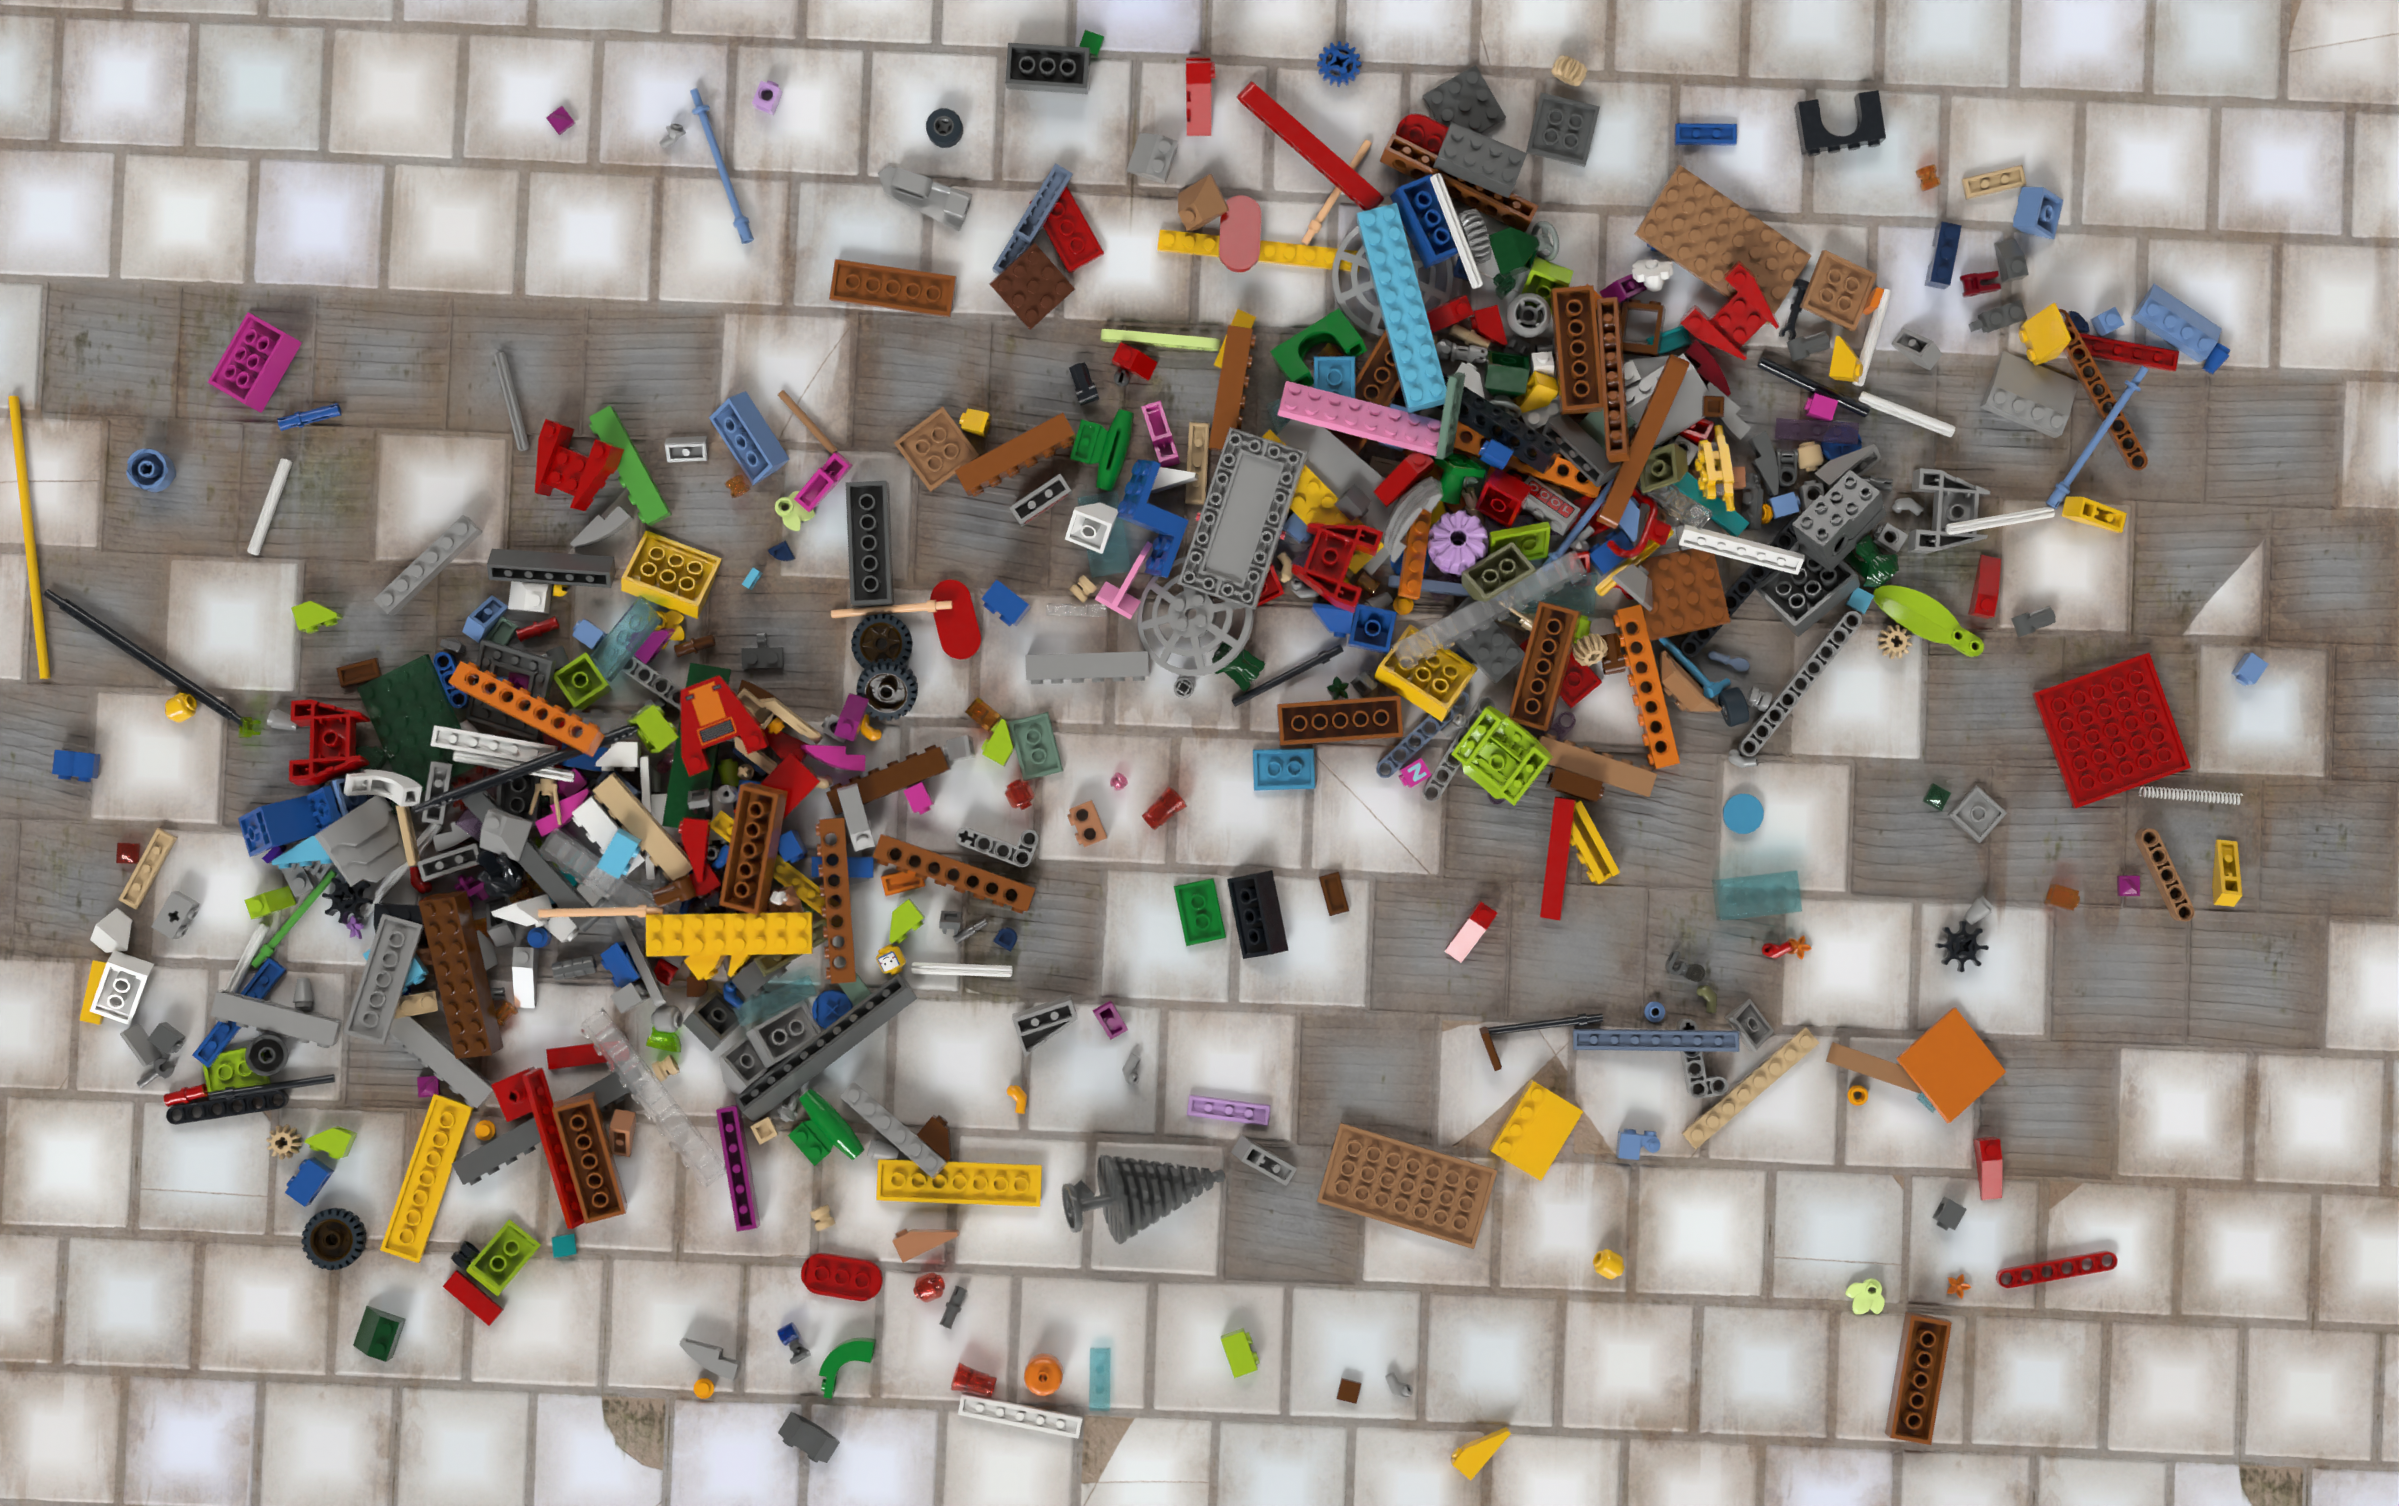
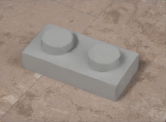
M299 863L291 864L292 868L281 869L295 897H299L316 888L307 870L304 869L305 866L300 867Z

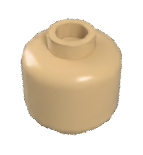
M1815 441L1799 444V448H1797L1798 468L1806 469V472L1817 471L1818 466L1824 462L1821 446L1815 444Z

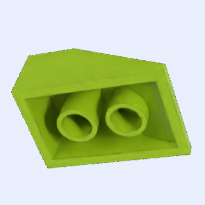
M509 1219L468 1266L466 1271L498 1297L541 1244Z

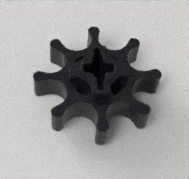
M333 877L331 881L335 884V891L332 894H322L323 898L332 899V906L325 910V914L334 916L339 911L340 918L338 922L345 925L348 924V916L351 913H354L355 918L363 920L364 916L360 913V907L364 903L373 904V900L363 897V892L371 886L370 883L362 881L360 885H353L351 887L348 882L342 884L340 879Z
M1959 921L1960 928L1957 933H1952L1949 927L1942 928L1948 935V941L1945 944L1936 943L1935 947H1944L1948 952L1947 957L1941 961L1943 965H1948L1950 960L1955 959L1958 962L1957 971L1964 972V963L1967 960L1973 961L1975 966H1981V962L1976 959V952L1979 949L1988 950L1989 946H1980L1976 942V937L1983 932L1981 928H1976L1972 934H1968L1965 929L1966 921ZM1959 943H1965L1963 945L1964 950H1959L1961 947Z

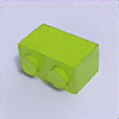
M1244 1328L1221 1336V1342L1234 1378L1258 1370L1257 1364L1260 1361L1257 1352H1252L1250 1345L1253 1344L1249 1332L1245 1333Z

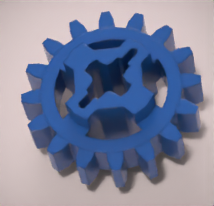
M1338 41L1337 46L1330 43V49L1324 47V54H1319L1318 58L1322 61H1318L1317 66L1322 68L1319 69L1318 73L1324 74L1323 81L1329 79L1331 86L1334 82H1337L1338 87H1340L1341 82H1344L1347 86L1349 79L1355 81L1354 74L1359 75L1360 70L1356 68L1361 67V62L1357 61L1360 58V54L1354 55L1356 48L1349 49V43H1346L1345 46L1341 45V41ZM1331 55L1332 60L1326 64L1328 56ZM1336 61L1343 63L1342 67L1336 65ZM1353 64L1352 70L1347 73V67Z

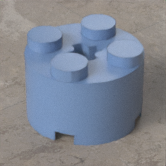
M140 449L135 451L128 459L127 477L134 486L151 492L162 491L176 477V470L172 460L166 454L159 451Z

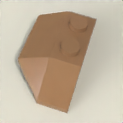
M1665 650L1659 654V679L1662 691L1666 696L1669 697L1671 695L1676 700L1675 705L1681 711L1719 712L1723 709L1712 698L1708 699L1704 696V689Z

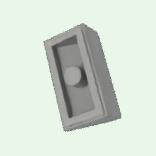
M707 436L666 438L665 451L667 462L708 461Z
M140 1024L134 1025L120 1033L142 1066L152 1065L154 1061L162 1057L158 1048L147 1040L149 1036Z

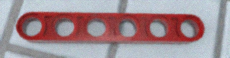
M2099 1251L2009 1267L1997 1272L1996 1281L2004 1288H2014L2114 1269L2118 1259L2114 1253ZM2105 1255L2112 1257V1263L2109 1266L2102 1264V1258ZM2089 1258L2092 1261V1266L2090 1269L2084 1270L2082 1268V1261ZM2065 1262H2070L2072 1265L2069 1273H2063L2062 1265ZM2044 1266H2050L2052 1269V1273L2048 1277H2044L2041 1273ZM2025 1269H2029L2032 1273L2029 1280H2023L2021 1277V1273ZM2004 1273H2009L2012 1277L2011 1282L2008 1284H2003L2001 1281Z

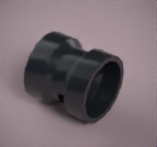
M464 1241L460 1245V1250L454 1252L451 1259L460 1268L467 1270L471 1261L480 1254V1251L470 1242Z

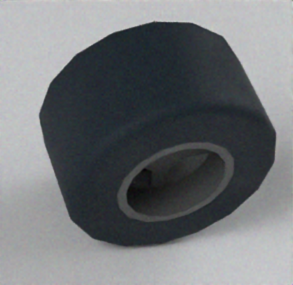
M940 108L928 116L926 131L933 144L941 148H950L961 140L963 125L959 115L953 110Z

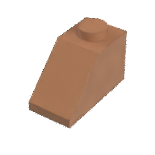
M615 1109L609 1127V1142L614 1155L630 1157L636 1128L635 1112Z

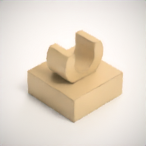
M770 1116L750 1126L759 1144L779 1135Z

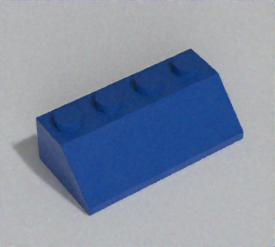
M1432 174L1400 186L1390 195L1393 204L1397 203L1401 221L1425 269L1439 264L1458 253L1430 177L1433 176Z

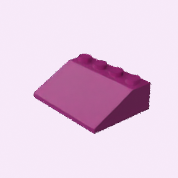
M248 312L208 383L262 413L302 342Z

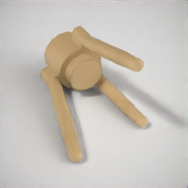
M1515 596L1510 597L1525 611L1524 613L1499 600L1500 605L1520 617L1518 623L1521 625L1491 617L1494 622L1519 629L1524 633L1526 630L1531 632L1536 613L1526 607Z
M540 779V784H535V792L529 815L533 814L539 792L542 791V795L549 796L550 806L555 804L558 825H561L557 779Z

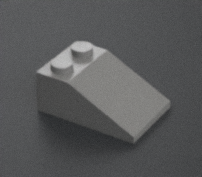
M802 1000L746 1032V1035L765 1068H768L796 1052L822 1031L806 1003Z

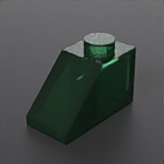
M377 745L374 747H356L355 756L360 755L369 761V765L358 770H380L389 759L384 755L386 752Z

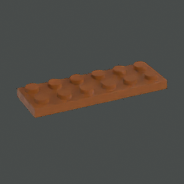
M835 259L829 299L831 301L951 318L956 276Z

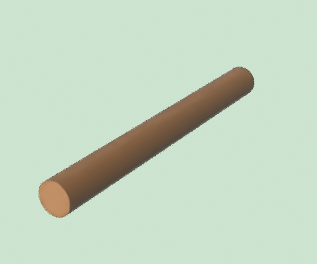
M782 390L778 394L780 399L831 455L837 452L838 449L791 397Z

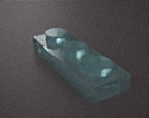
M1090 1347L1089 1411H1110L1111 1348Z

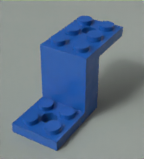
M1138 459L1132 467V477L1125 486V496L1118 506L1117 517L1158 534L1152 545L1153 551L1151 556L1146 561L1145 573L1168 578L1189 520L1147 503L1161 464L1155 461Z
M330 785L322 787L306 796L260 806L239 817L238 820L249 857H252L271 848L315 836L342 818V815L337 809L336 795Z

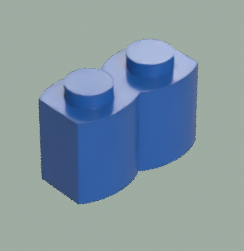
M1491 439L1490 442L1485 441L1478 454L1481 455V461L1494 468L1497 467L1503 470L1514 450Z
M55 750L52 774L58 775V779L71 780V776L78 777V781L91 782V778L98 779L101 754Z

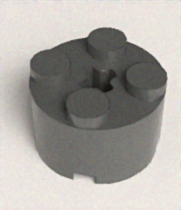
M262 1035L253 1039L247 1046L245 1061L248 1068L255 1074L271 1076L277 1074L285 1067L288 1061V1049L280 1038L274 1035ZM270 1050V1054L273 1055L272 1059L263 1061V1057L260 1056L261 1052Z

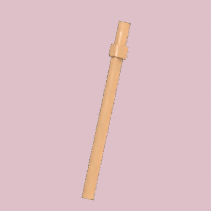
M1365 139L1349 164L1354 171L1372 145L1369 140ZM1336 186L1315 220H1312L1308 225L1309 229L1301 240V243L1304 245H1308L1315 233L1320 231L1322 222L1342 191Z
M927 600V603L831 610V617L841 618L928 611L930 613L942 609H953V602Z
M647 905L616 908L538 909V917L628 915L646 917V915L664 914L663 906L658 908L647 907Z

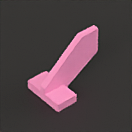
M1147 541L1120 589L1105 582L1095 600L1131 620L1141 601L1127 594V591L1145 562L1153 544Z

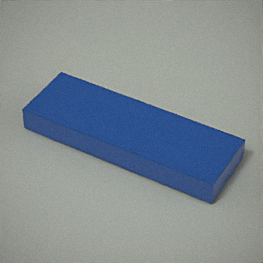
M1675 124V145L1736 146L1737 124Z
M812 857L811 877H819L818 865L822 864V857ZM827 857L826 861L829 865H835L838 862V857ZM847 857L848 878H873V857ZM836 874L829 876V878H840Z

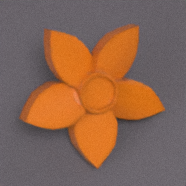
M1801 936L1798 942L1795 939L1789 938L1793 950L1787 954L1796 953L1797 957L1802 960L1804 951L1812 949L1809 945L1804 944L1805 936Z
M1963 1274L1957 1278V1281L1954 1278L1947 1277L1952 1285L1948 1288L1947 1293H1956L1962 1299L1964 1296L1963 1290L1971 1288L1970 1285L1964 1283Z

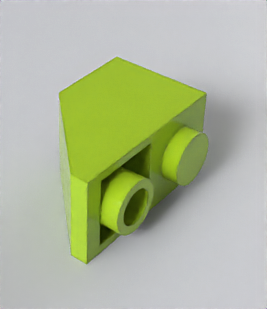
M313 601L291 607L299 631L306 632L307 634L318 631V627L326 625V627L338 624L337 620L343 619L342 614Z
M1001 719L1000 722L996 721L991 729L993 735L990 740H985L981 749L984 750L982 755L1005 766L1014 750V745L1007 721Z
M911 899L906 900L892 912L889 939L891 944L895 942L900 944L908 937L906 934L911 929L916 931L924 924L922 920L926 917Z
M336 1126L306 1138L304 1143L309 1144V1148L318 1152L323 1150L329 1153L328 1156L340 1159L349 1155L357 1133L341 1126Z

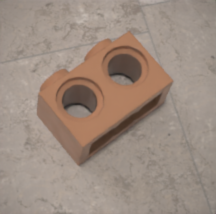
M1092 800L1069 809L1070 814L1067 817L1071 826L1075 825L1078 833H1075L1079 845L1083 844L1084 847L1107 839ZM1080 809H1085L1088 812V818L1085 821H1080L1077 818V812ZM1093 828L1095 830L1096 836L1093 840L1085 838L1084 833L1086 829Z

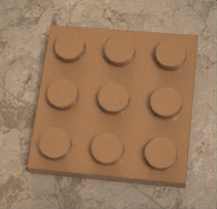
M1822 250L1800 308L1847 330L1855 331L1877 274L1827 250Z
M941 407L894 442L930 492L956 474L954 470L979 457L977 451L944 407Z

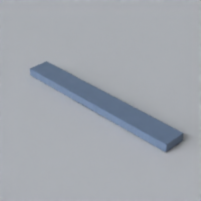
M1573 1029V1050L1739 1052V1031Z

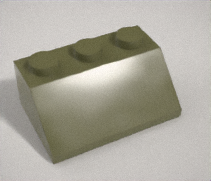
M1511 542L1462 571V586L1474 600L1487 602L1535 573L1536 568L1517 546Z

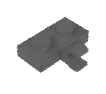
M765 633L757 634L758 648H741L742 669L784 668L783 647L767 648V634Z

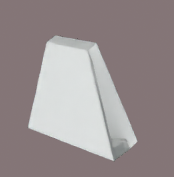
M116 908L95 925L90 940L106 953L113 952L114 950L127 951L133 920Z

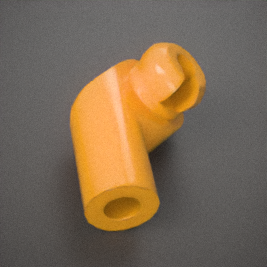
M869 714L864 715L860 727L861 734L870 741L881 739L882 732L880 729L875 730L870 726Z
M1010 1085L1007 1088V1094L1016 1101L1015 1113L1025 1114L1026 1093L1020 1086Z

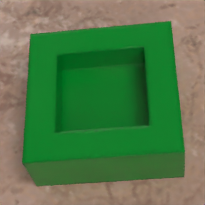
M1085 30L1079 47L1090 48V55L1098 57L1104 36Z

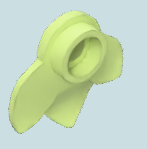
M800 491L793 492L789 497L778 499L775 504L776 513L783 518L784 525L793 531H800L801 521H808L815 516L813 510L808 512L794 500ZM783 505L789 506L787 511H783L781 508Z
M1873 1278L1866 1279L1863 1283H1853L1845 1292L1848 1297L1854 1298L1852 1303L1854 1314H1864L1870 1309L1875 1314H1879L1885 1305L1884 1297L1881 1295V1283ZM1870 1287L1875 1288L1872 1292L1868 1291Z

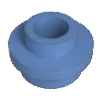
M1650 1002L1646 1005L1644 1014L1649 1021L1659 1022L1665 1015V1009L1659 1002ZM1654 1008L1658 1009L1656 1016H1653L1651 1013Z

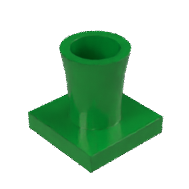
M1453 453L1444 459H1437L1436 456L1430 455L1434 463L1444 470L1440 479L1443 494L1440 501L1459 504L1465 476L1484 478L1486 470L1464 454Z

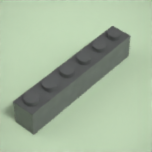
M492 549L487 562L489 580L611 588L616 573L615 560L611 556Z

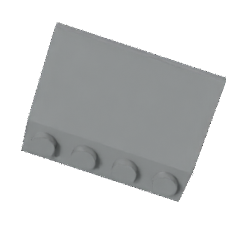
M2002 351L1980 408L2056 438L2061 436L2064 431L2079 382L2042 366H2034L2030 361Z
M1684 354L1678 356L1679 358L1690 362ZM1691 363L1652 450L1705 418L1702 417L1703 396H1711ZM1664 366L1626 388L1627 412L1637 423L1632 428L1634 432Z

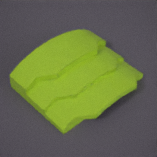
M1490 705L1483 710L1451 753L1452 756L1462 763L1464 774L1482 786L1495 799L1505 798L1513 806L1517 804L1553 758L1549 751L1533 735L1510 717Z

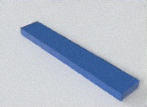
M269 957L240 994L264 1000L287 969ZM218 1021L192 1056L210 1068L242 1027L237 1026L236 1022Z

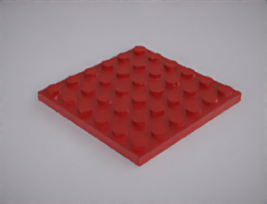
M2149 652L2032 693L2073 809L2191 768Z

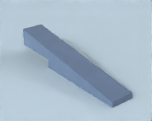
M1055 163L992 268L994 273L999 275L1033 244L1072 178L1073 173Z

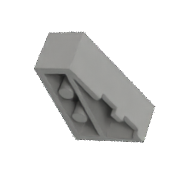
M1071 995L1012 1014V1020L1024 1056H1028L1030 1052L1043 1045L1052 1036L1058 1034L1077 1020V1012Z

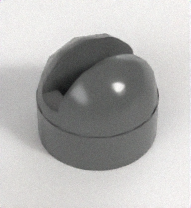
M1118 370L1114 374L1115 384L1120 387L1128 385L1130 382L1129 373L1125 370ZM1121 373H1125L1122 383L1119 382Z

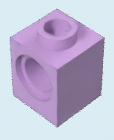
M769 80L767 83L761 81L752 101L754 108L774 115L782 96L779 85ZM765 93H773L772 98L764 100L763 96Z

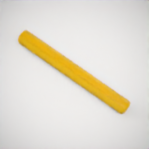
M1672 528L1670 530L1667 540L1674 534ZM1649 539L1644 551L1633 558L1625 560L1595 587L1597 594L1604 596L1617 585L1612 579L1615 574L1631 564L1637 567L1661 545Z

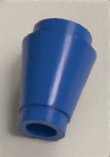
M2217 343L2207 357L2202 369L2210 374H2214L2228 359V354L2231 350Z

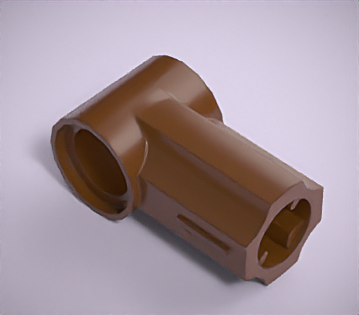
M1618 633L1601 635L1603 640L1606 641L1608 648L1607 655L1602 660L1604 675L1625 672V660L1620 651Z
M689 875L681 876L668 885L652 890L653 898L658 908L678 900L686 901L697 895Z

